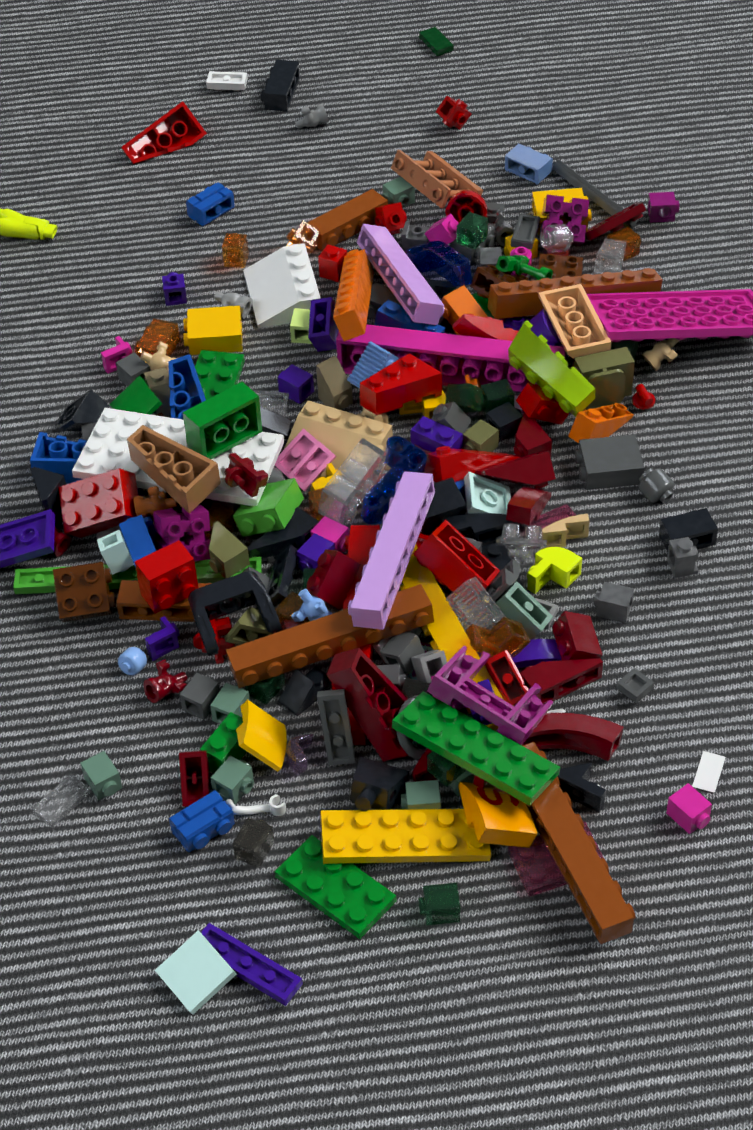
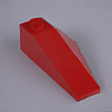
M442 446L436 448L435 452L427 454L419 473L433 474L434 482L450 477L453 478L454 482L464 480L468 472L476 474V470L517 459L520 456Z

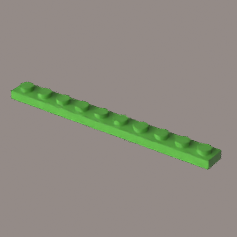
M261 557L249 558L250 565L232 576L241 574L248 567L262 573ZM210 559L195 561L198 583H215L225 578L220 573H215L209 564ZM135 565L126 571L113 574L112 583H108L109 590L119 589L121 580H138ZM65 567L15 569L13 587L15 594L56 592L53 569Z

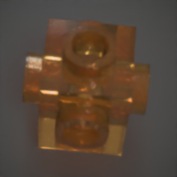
M302 220L296 229L291 228L286 237L289 240L286 246L305 243L307 253L312 254L318 244L316 239L320 231Z

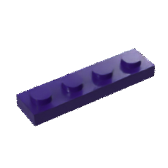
M208 923L202 930V935L236 972L235 976L286 1006L303 985L301 977L211 923Z

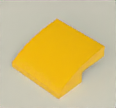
M247 699L240 706L243 723L236 729L239 746L278 772L282 769L286 753V726Z

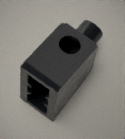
M361 757L352 780L351 803H354L361 811H368L369 809L389 810L401 800V794L406 793L405 782H408L410 771Z

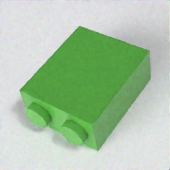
M295 478L268 483L258 505L249 506L241 504L233 518L242 537L284 529L292 518L295 508L299 507L304 497Z

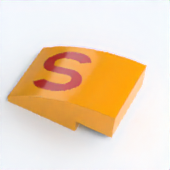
M459 783L458 787L468 828L475 829L478 843L530 847L538 833L531 813L524 802L494 785H486L482 789L473 785V783Z

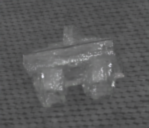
M508 523L504 524L502 537H497L496 544L516 546L515 549L508 550V556H513L515 561L524 564L526 558H533L534 555L533 551L527 550V547L545 548L547 547V540H542L541 526H526L525 538H519V524Z

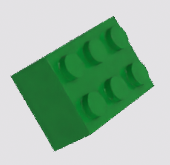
M240 382L183 412L187 448L209 459L215 458L262 432L259 395L244 382Z

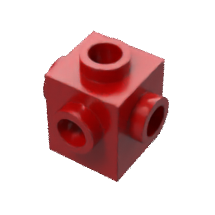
M449 96L445 97L435 111L443 118L442 122L449 128L454 126L459 130L472 114L466 109L468 105L459 98L456 101Z
M401 202L375 207L376 226L386 227L391 235L400 233V229L404 228L407 221V216L402 209Z

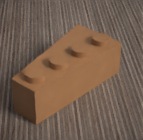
M144 425L127 438L131 460L189 514L221 484L217 462Z

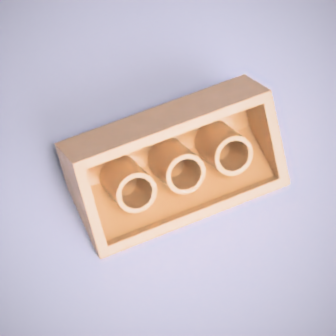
M581 284L538 293L539 299L567 355L576 358L611 350V340L607 336Z

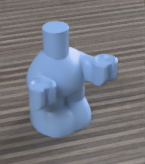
M303 589L298 594L303 600L302 606L291 617L295 623L304 621L306 617L312 621L333 613L327 609L322 599L312 596L307 589Z

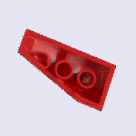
M182 101L123 145L121 149L132 164L189 147L207 133Z

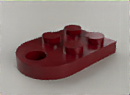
M636 202L589 228L585 232L586 240L594 239L607 231L615 232L623 228V223L627 220L633 222L643 217L642 212L646 211L643 202Z

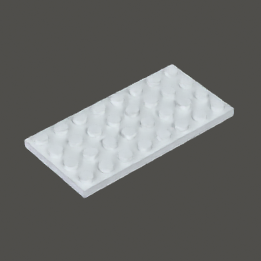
M104 408L72 469L73 477L86 479L121 468L135 473L137 488L148 489L157 486L159 491L163 492L164 490L131 460L127 438L144 425L187 447L184 420ZM261 432L211 459L218 463L221 484L205 499L257 506L265 487L259 488L258 495L251 497L239 486L230 487L225 483L226 475L224 471L230 464L229 454L236 453L242 459L248 457L253 461L254 469L257 471L264 470L268 474L269 480L284 444V435Z

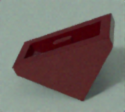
M206 750L179 752L183 807L193 804L210 793V769Z

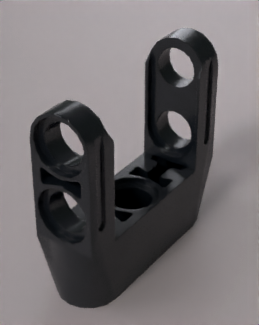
M253 571L243 572L197 588L188 596L197 629L209 657L219 653L215 633L210 623V620L256 604L267 631L272 634L282 631L278 615L265 585Z

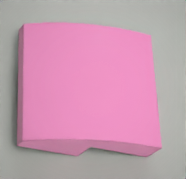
M303 428L281 452L274 466L281 470L289 479L295 478L299 488L305 492L311 486V483L326 469L327 464L332 463L336 455Z

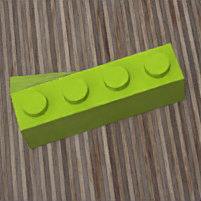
M526 320L508 348L509 363L516 370L520 369L523 371L526 378L532 384H538L548 398H554L559 402V406L564 412H570L576 417L578 412L583 411L595 400V387L575 367L569 369L565 357L559 351L553 353L547 344L548 340L542 334L537 337L531 331L533 325Z

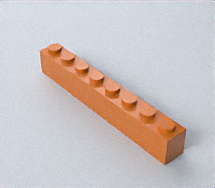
M354 249L344 256L333 314L343 341L361 336L366 331L374 270L365 249L360 251Z

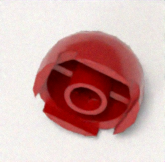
M463 190L457 192L449 200L445 214L446 216L452 214L461 228L464 229L475 218L485 223L487 205L480 194L471 190Z

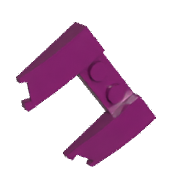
M463 646L434 675L427 692L449 706L456 699L465 707L484 717L487 721L499 727L498 733L522 745L551 708L553 701L549 700L546 704H543L536 696L542 688L535 683L515 706L509 704L473 681V678L488 661L490 654L482 652L480 659H475L470 655H465L467 647Z

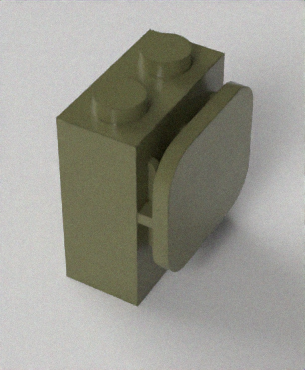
M627 347L574 358V367L595 387V400L587 406L588 409L620 403L624 397L632 395L635 361Z

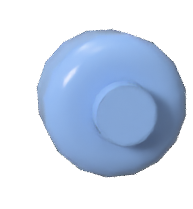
M137 647L126 649L118 658L119 668L127 675L138 674L147 664L145 653Z

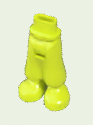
M0 209L1 236L33 240L40 238L44 240L45 238L53 239L57 232V225L49 224L48 220L25 216L11 209Z

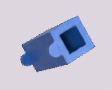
M139 515L119 524L134 565V561L157 551L148 526L153 524L151 517L143 518L142 515Z

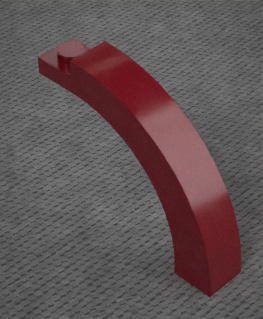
M546 713L522 746L535 742L539 750L551 748L570 749L585 752L609 761L620 745L624 727L611 721L583 714ZM475 775L473 785L483 789L488 782Z

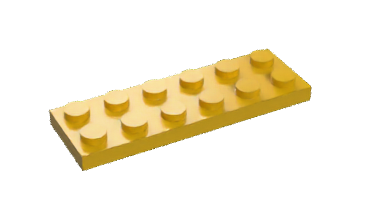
M464 809L321 810L323 864L490 861L491 858L490 844L478 843L475 829L468 828Z

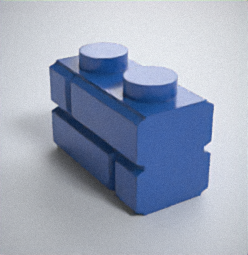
M217 182L186 201L187 214L192 220L197 221L201 226H205L235 207L233 192Z
M216 790L169 818L172 833L187 852H191L194 849H202L208 844L210 839L218 834H226L235 824L232 809L223 801V798Z

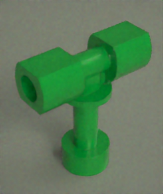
M524 255L499 256L496 268L501 272L515 271L516 275L526 273L535 277L536 280H541L542 278L552 279L553 271L543 266L539 270L528 265L529 259Z

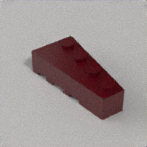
M360 648L335 654L327 676L336 690L345 689L347 707L382 761L408 756L399 743L396 730L391 728L392 720L398 715L402 704L407 698Z

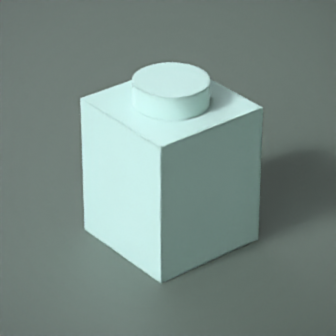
M120 530L97 539L100 552L112 575L117 572L126 571L134 565Z

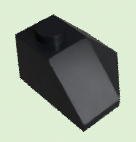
M90 389L65 407L57 423L62 431H82L81 425L97 423L104 408L111 409V406Z

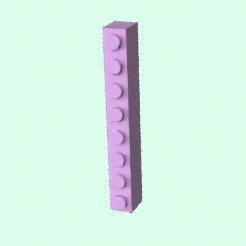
M362 224L357 244L362 250L365 249L369 261L412 321L438 325L440 317L444 313V304L388 229L382 226Z
M404 471L401 480L397 481L396 493L394 497L390 498L389 511L383 516V526L381 530L377 531L375 546L371 547L369 561L363 566L362 579L360 582H357L354 599L350 600L348 604V614L352 616L353 627L384 630L435 494L433 474Z

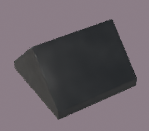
M37 467L30 468L43 511L52 510L55 514V526L59 528L63 523L59 487L66 485L64 475Z
M451 477L434 483L435 494L420 531L421 534L431 535L441 525L442 519L465 514L466 503Z

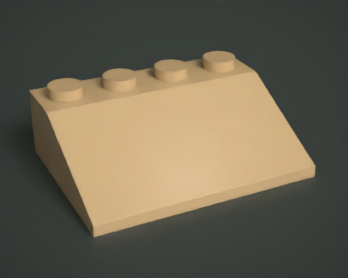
M308 400L296 418L285 448L304 428L317 441L321 442L336 455L332 464L335 470L338 469L342 475L343 482H341V485L363 491L362 478L371 477V474H354L356 451L372 454L375 445L384 446V454L382 456L385 459L393 446L392 425ZM326 469L322 472V474H321L318 478H320V477H326V475H325Z

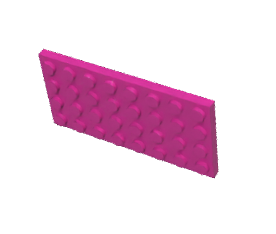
M751 289L587 294L611 342H620L622 340L639 342L643 341V339L663 341L665 338L685 340L694 337L698 339H707L708 337L726 339L730 336L749 338L753 335V291Z

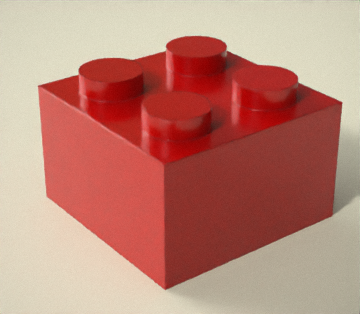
M180 540L134 561L140 593L155 614L188 598L193 590L199 588L194 558Z

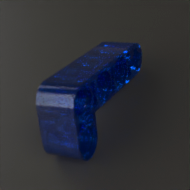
M442 241L428 242L408 248L405 251L420 273L434 270L455 286H466L472 283L470 260Z
M392 436L387 440L384 461L391 469L363 498L361 518L368 524H377L383 519L384 514L388 513L390 498L394 497L396 483L401 480L404 471L425 472L426 453L403 437Z

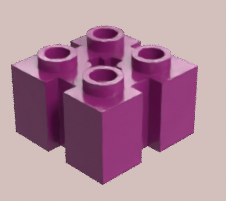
M547 194L544 198L542 216H547V220L541 223L539 241L556 243L559 238H564V244L581 246L584 243L586 225H581V221L587 218L589 200L572 198L568 203L563 202L564 196ZM562 216H565L566 219H568V222L566 223V225H564V224H563V221L560 220L559 218H562Z
M199 504L190 514L183 507L182 513H177L173 509L153 511L155 531L161 536V539H156L157 550L180 540L194 558V561L210 559V539L204 534V531H210L209 511Z

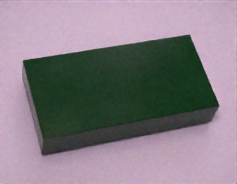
M436 27L419 32V38L436 56L454 51V45Z

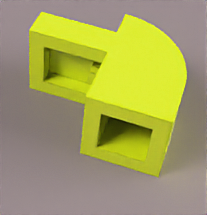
M548 547L538 551L535 554V565L527 573V590L536 594L549 580L567 589L581 575L582 557L561 547Z

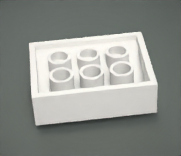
M305 243L284 246L243 270L249 296L252 298V308L258 329L291 323L294 308L310 309L311 300L321 299Z

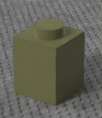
M482 419L463 433L464 450L492 452L498 447L499 430Z

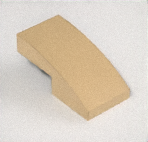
M588 514L564 518L543 528L541 548L566 547V539L588 537Z

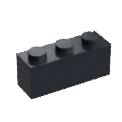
M276 59L274 67L270 69V77L266 79L265 90L263 89L261 92V101H264L265 110L288 111L300 79L299 61Z

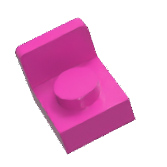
M120 336L115 337V347L101 352L103 367L107 374L117 370V361L132 354L131 346L127 341L124 342Z

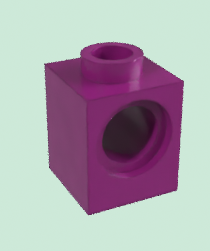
M674 192L649 193L647 211L650 223L675 222V215L679 213V200H675Z

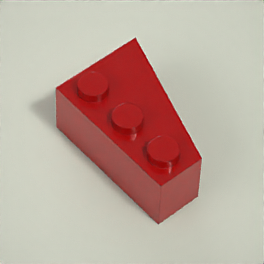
M410 353L360 382V405L375 415L402 408L403 403L409 401L421 402L422 397L432 394L435 397L442 395V372Z

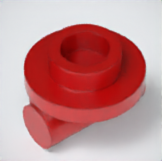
M638 384L635 388L637 392L632 397L633 405L639 409L653 407L655 396L648 392L643 384Z

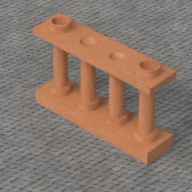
M397 150L391 166L393 171L441 209L445 208L448 198H452L457 192L471 190L482 196L484 191L433 151H427L423 161L413 160L403 151Z

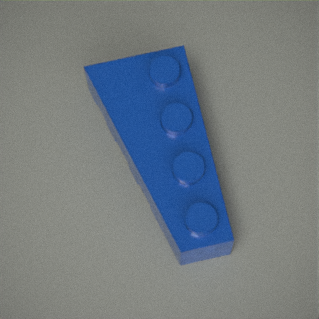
M190 354L168 361L171 418L184 420V411L206 400Z
M39 432L30 459L31 468L37 467L64 475L66 484L82 480L73 477L72 469L88 440L79 439L78 442L68 441L65 436L57 435L56 438L48 437L47 433Z

